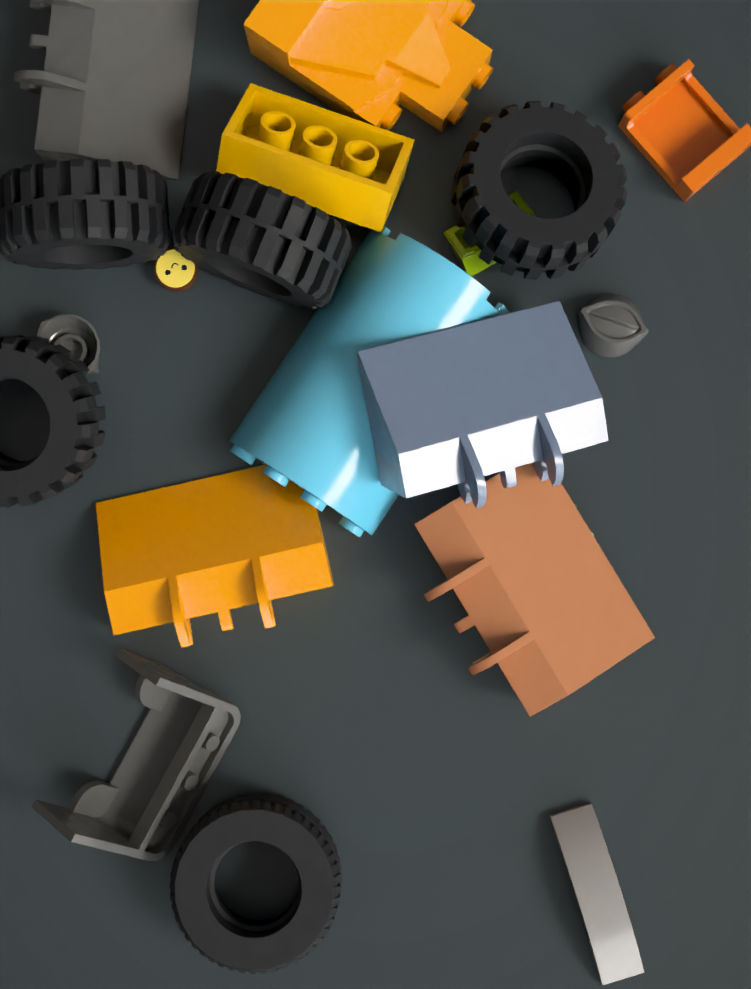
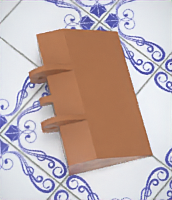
M533 463L515 467L516 486L505 489L501 483L500 473L485 481L487 493L484 507L475 509L473 502L465 504L460 496L414 524L447 580L423 594L426 600L429 602L453 588L468 613L466 617L453 625L459 634L475 625L490 652L472 662L473 665L468 667L471 675H475L498 663L530 717L569 696L655 638L562 483L552 486L550 479L541 482Z

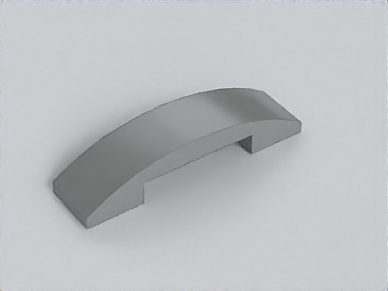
M590 802L549 815L572 883L602 985L644 973L626 904L592 803Z

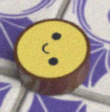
M174 247L167 249L164 256L156 259L154 273L159 283L165 289L171 292H183L195 284L199 275V268L194 262L181 256V253L177 252Z

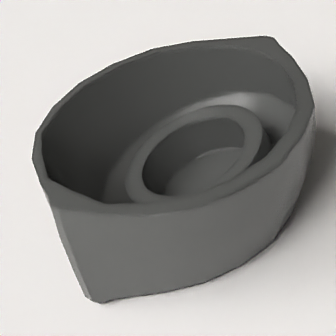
M600 295L588 302L583 308H580L577 314L580 336L584 344L592 352L603 357H620L628 353L649 331L643 322L638 307L630 299L622 295Z
M61 314L40 323L37 337L48 339L50 345H62L70 350L71 355L69 358L73 361L81 360L89 369L85 376L99 373L100 340L90 322L77 315Z

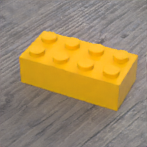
M250 83L222 133L216 171L221 174L231 173L244 179L256 180L260 184L272 186L290 196H296L306 201L305 203L310 206L317 207L329 215L382 232L404 180L415 140Z

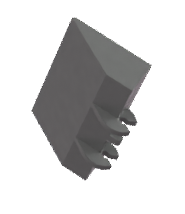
M30 0L29 7L51 14L48 36L31 34L29 37L30 48L46 51L44 71L19 70L14 74V81L20 82V89L41 94L34 150L44 162L49 160L67 161L84 158V160L110 159V161L115 162L128 161L132 162L133 165L142 164L150 167L151 170H157L163 179L178 180L199 0Z

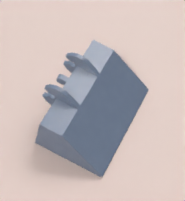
M560 301L357 352L381 486L406 499L457 484L464 503L473 502L475 509L481 508L485 505L487 493L484 476L500 472L502 486L505 489L517 485L515 467L533 463L540 481L550 479L552 486L561 484L564 476L562 454L609 441L603 398Z

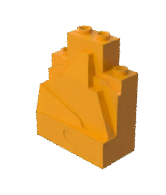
M260 0L243 24L252 55L337 113L388 131L394 126L402 113V108L399 105H402L440 132H443L449 122L456 125L468 108L469 102L465 99L473 87L480 90L493 71V67L489 65L493 49L460 28L474 10L475 4L472 3V0Z

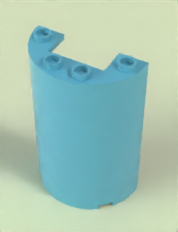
M384 227L382 232L371 229L341 273L330 302L316 310L229 440L234 444L230 452L250 465L256 459L266 464L267 466L263 473L284 487L289 480L304 489L300 498L321 512L326 505L343 516L338 524L359 538L364 531L373 535L399 495L381 486L357 352L510 313L500 302L494 308L487 301L491 292L458 266L402 233L399 234L396 240L389 238L388 235L391 231L387 227Z

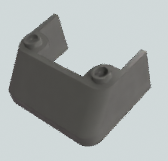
M118 648L114 656L141 674L135 686V696L141 704L150 708L147 716L110 784L102 781L86 783L76 792L68 808L37 799L31 808L70 842L146 861H158L165 857L177 842L240 724L241 714L239 709L225 698L170 668Z

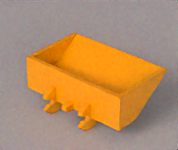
M265 464L96 502L103 587L113 636L174 622L181 648L193 645L189 618L218 612L222 631L232 630L234 627L230 609L259 603L265 629L276 626L271 600L334 586L318 510L300 498L304 489L290 480L285 487L263 473L267 466Z

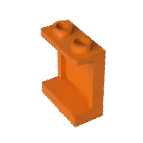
M690 59L680 67L672 63L664 69L654 80L657 86L647 95L639 91L630 98L622 107L625 114L618 124L622 132L684 202L751 146L750 125L747 123L740 129L692 75L691 71L695 65Z

